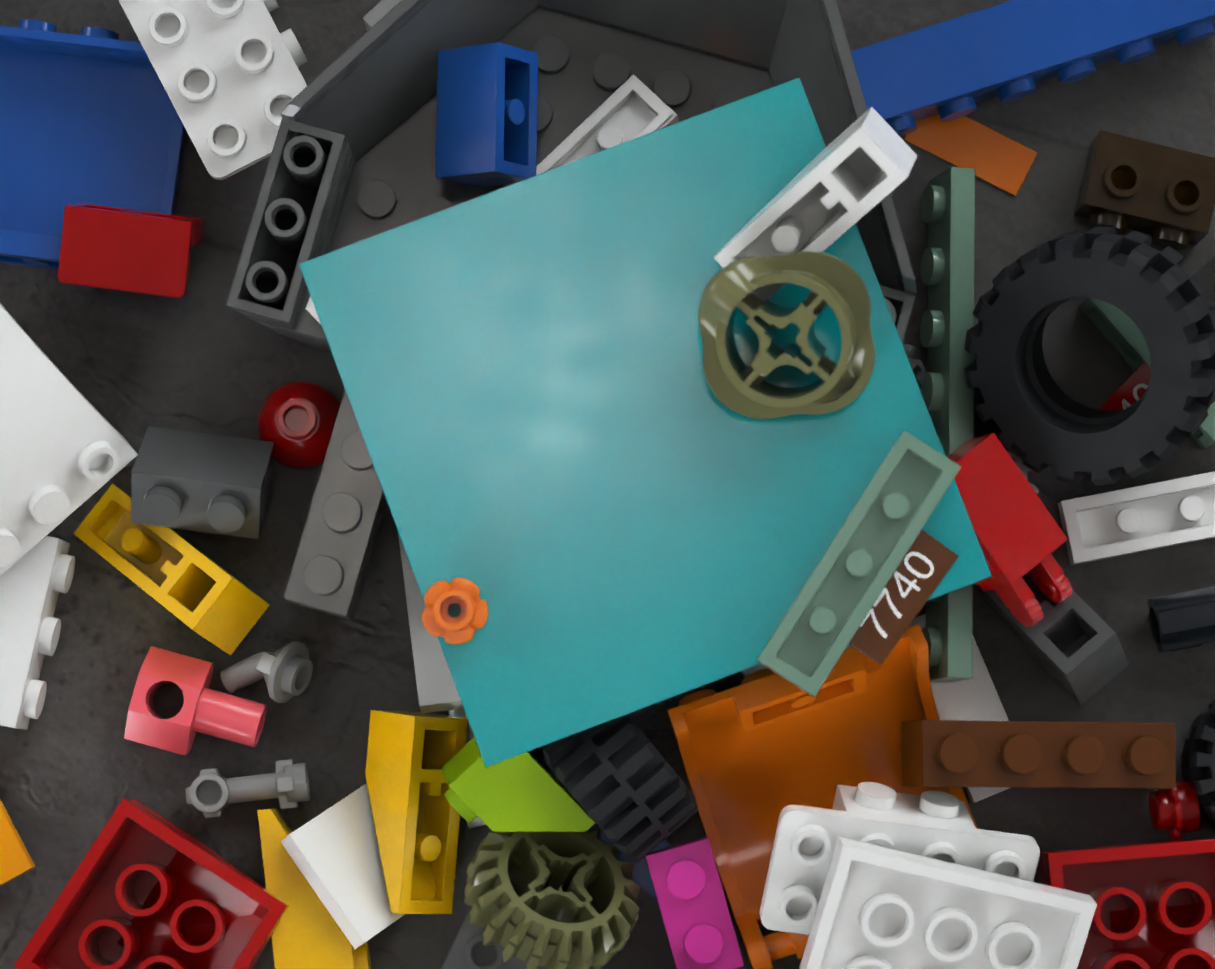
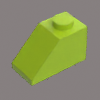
M474 737L441 767L447 784L450 787L444 793L448 802L467 822L471 823L475 818L479 817L493 832H586L595 824L590 815L533 750L486 767Z

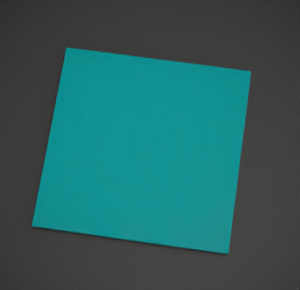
M800 78L299 264L423 600L429 587L437 581L452 582L454 578L462 577L471 580L479 587L480 598L486 600L488 604L489 615L487 622L482 629H477L474 632V637L470 641L456 645L448 644L442 636L438 637L486 767L761 664L756 661L757 657L901 432L905 430L945 456L856 223L822 253L835 256L849 264L863 280L870 297V323L875 347V363L871 378L862 393L849 405L827 414H796L775 419H755L740 415L727 408L718 400L707 383L703 368L704 350L699 329L698 311L705 286L723 268L714 259V256L826 148ZM786 283L769 300L780 307L790 308L801 303L812 290L800 285ZM827 305L816 318L814 331L819 342L827 348L824 354L837 364L842 347L841 329L836 315L831 307ZM738 309L734 320V339L741 359L748 366L759 351V339L755 331L746 323L749 317ZM790 322L783 329L775 326L779 331L774 340L778 347L785 349L791 343L799 346L796 342V337L800 329L795 324ZM782 365L772 370L763 380L780 387L796 388L813 384L820 380V378L812 371L806 374L795 366ZM953 479L922 530L959 557L928 600L992 576L955 479ZM452 604L448 608V613L451 617H457L461 613V608L458 604Z

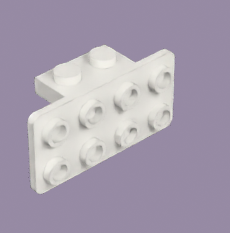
M119 0L210 176L216 180H224L271 156L282 120L281 112L289 102L307 87L298 67L308 62L291 28L282 33L278 31L270 15V12L279 8L277 1Z
M862 782L857 787L837 785L833 810L794 804L788 805L781 810L759 914L763 926L769 930L809 935L838 836L1031 882L1034 881L1040 848L1036 840L1029 835L976 829L964 801H959L957 797L946 792L928 790L922 792L920 796L898 793L891 787L876 782Z

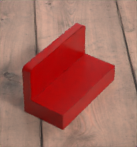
M87 203L65 205L58 280L66 284L181 298L187 293L191 247L202 242L204 219Z

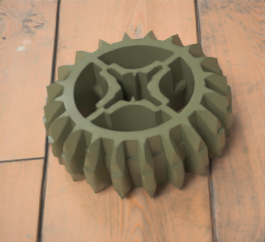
M600 827L590 833L587 831L489 832L487 837L483 838L475 853L476 856L472 857L466 871L468 875L466 881L468 884L465 888L464 903L472 907L470 911V925L486 928L483 933V946L500 944L504 948L502 952L503 963L517 957L525 961L526 969H537L538 966L546 967V969H589L590 966L595 969H601L603 965L609 963L612 955L616 956L618 951H622L630 937L629 932L632 931L638 920L640 907L636 904L639 900L641 886L631 881L634 864L618 861L620 856L619 849L614 844L605 845L600 841ZM509 878L515 883L514 887H512Z

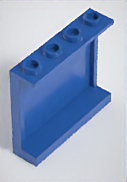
M23 19L19 20L18 27L0 25V263L58 270L65 205L87 203L175 215L187 131L141 42L118 40V33L104 28L83 27L81 28L80 35L56 32L57 27L48 22Z

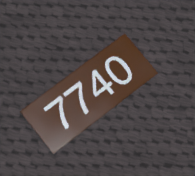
M921 530L849 644L881 666L959 556Z

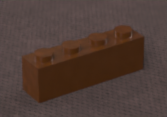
M902 722V787L1176 789L1175 723Z

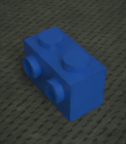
M499 42L438 51L435 144L436 179L473 187L517 183L536 176L538 53Z

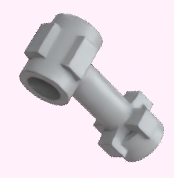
M293 759L276 761L275 773L225 778L220 775L218 768L200 770L199 777L193 781L191 786L185 788L187 803L193 804L194 807L202 811L205 818L223 816L224 809L233 803L278 798L280 808L287 809L298 807V802L310 801V786L306 762L293 764Z

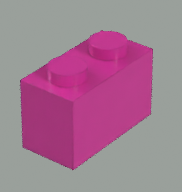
M703 836L650 851L645 858L676 969H735L744 966L709 838Z

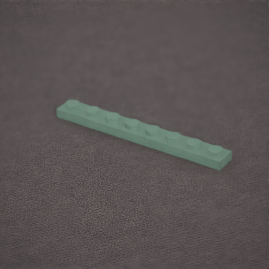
M949 167L929 180V185L924 189L921 200V216L923 221L928 223V247L923 252L920 267L921 280L924 285H928V309L924 312L920 324L921 344L924 348H927V372L925 373L922 397L945 456H948L965 441L972 440L974 431V388L967 387L965 368L974 363V353H968L964 350L967 330L974 326L975 169ZM970 584L926 602V623L922 632L929 647V675L931 682L951 683L972 679L973 584Z

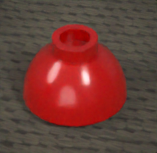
M308 381L286 383L269 394L261 406L258 415L259 438L261 441L274 442V460L284 466L295 469H308L319 466L324 462L341 404L331 391L319 384Z

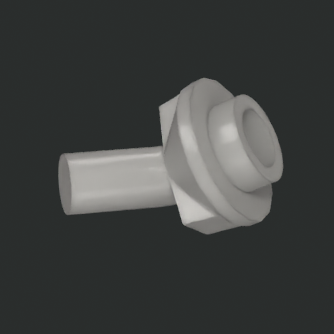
M295 641L273 653L265 651L254 654L221 670L220 677L229 693H235L264 678L269 697L277 703H286L293 696L303 693L307 688L312 676L313 664L309 660L308 648L303 643Z

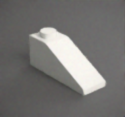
M873 107L869 108L823 149L714 256V259L722 267H725L731 262L750 256L773 257L802 251L823 252L908 178L917 158L916 153ZM786 283L765 285L754 290L752 293L764 301L767 298L769 299Z

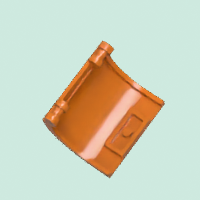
M920 624L907 628L881 666L855 647L845 649L815 697H812L777 673L766 668L747 675L741 681V685L719 693H716L713 689L691 693L679 701L678 707L667 710L691 792L695 796L698 814L705 835L709 838L716 867L752 969H772V961L792 954H796L797 959H801L809 937L806 934L782 931L763 936L759 928L763 926L759 912L779 815L784 807L794 804L833 810L837 785L857 787L862 782H876L887 785L898 793L920 796L922 792L928 790L949 793L957 797L959 801H964L975 828L978 829L962 787H902V722L940 720L929 675V647Z

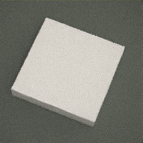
M367 783L290 833L281 841V844L354 949H357L405 915L392 913L390 909Z

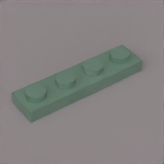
M903 430L756 661L812 697H815L959 472L961 466Z

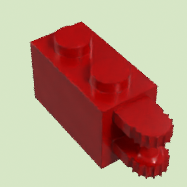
M993 432L965 441L946 457L961 466L954 479L992 575L974 584L979 585L983 591L994 589L1005 606L1010 609L1015 619L1026 627L1029 626L1031 628L1044 618V612L1039 605V601L1035 599V595L1022 577L1028 573L1034 583L1039 586V590L1044 593V596H1047L1054 603L1058 602L1060 604L1068 598L1073 590L1071 583L1051 554L1068 539Z

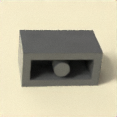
M147 426L131 471V523L259 539L273 493L274 442Z

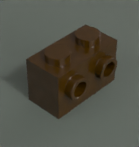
M1101 130L1090 145L1074 215L1089 219L1088 226L1090 228L1115 227L1117 235L1125 234L1126 228L1151 234V243L1165 248L1170 246L1176 250L1187 249L1188 243L1197 245L1208 234L1214 211L1215 158Z

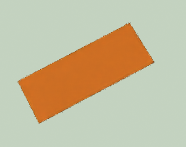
M939 114L915 121L917 129L907 134L904 139L956 167L975 169L976 177L1014 196L1017 195L1038 152L966 116L952 121L941 122Z

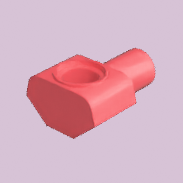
M150 646L139 671L128 708L124 739L184 756L190 752L196 732L255 748L264 727L268 706L267 704L209 689L214 670L212 662ZM171 682L177 684L182 690L184 702L176 716L164 719L154 709L153 696L159 687Z

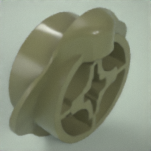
M802 251L773 257H745L731 262L718 271L705 286L698 311L699 329L704 350V373L710 389L718 400L730 410L755 419H775L796 414H827L842 409L854 401L868 384L875 363V347L870 323V297L859 274L843 260L827 253ZM774 283H791L812 290L801 303L790 308L780 307L772 303L768 298L762 301L752 293L762 286ZM827 305L831 307L836 315L841 329L842 347L837 364L824 354L827 348L819 342L814 331L815 320ZM738 309L749 317L746 323L755 331L759 339V351L748 366L741 359L734 339V320ZM791 322L800 329L796 337V342L799 346L791 343L785 349H782L774 342L779 333L775 326L783 329ZM782 365L795 366L806 374L812 371L820 378V380L813 384L796 388L776 386L763 379L776 367Z

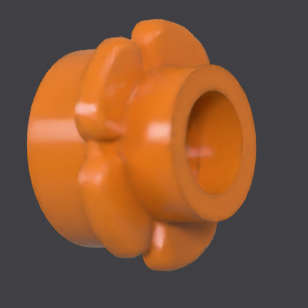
M456 577L452 582L440 580L430 586L425 593L424 603L426 604V609L422 611L421 618L424 627L432 636H442L448 644H463L474 637V632L477 629H482L485 626L489 615L488 604L486 600L480 598V589L471 580L462 577ZM452 604H458L461 608V613L457 617H451L448 613V608Z

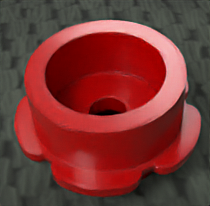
M1189 780L1176 782V789H1158V791L1150 792L1149 812L1152 824L1156 830L1165 829L1168 831V837L1172 841L1180 840L1182 833L1198 831L1200 825L1199 803L1196 791Z

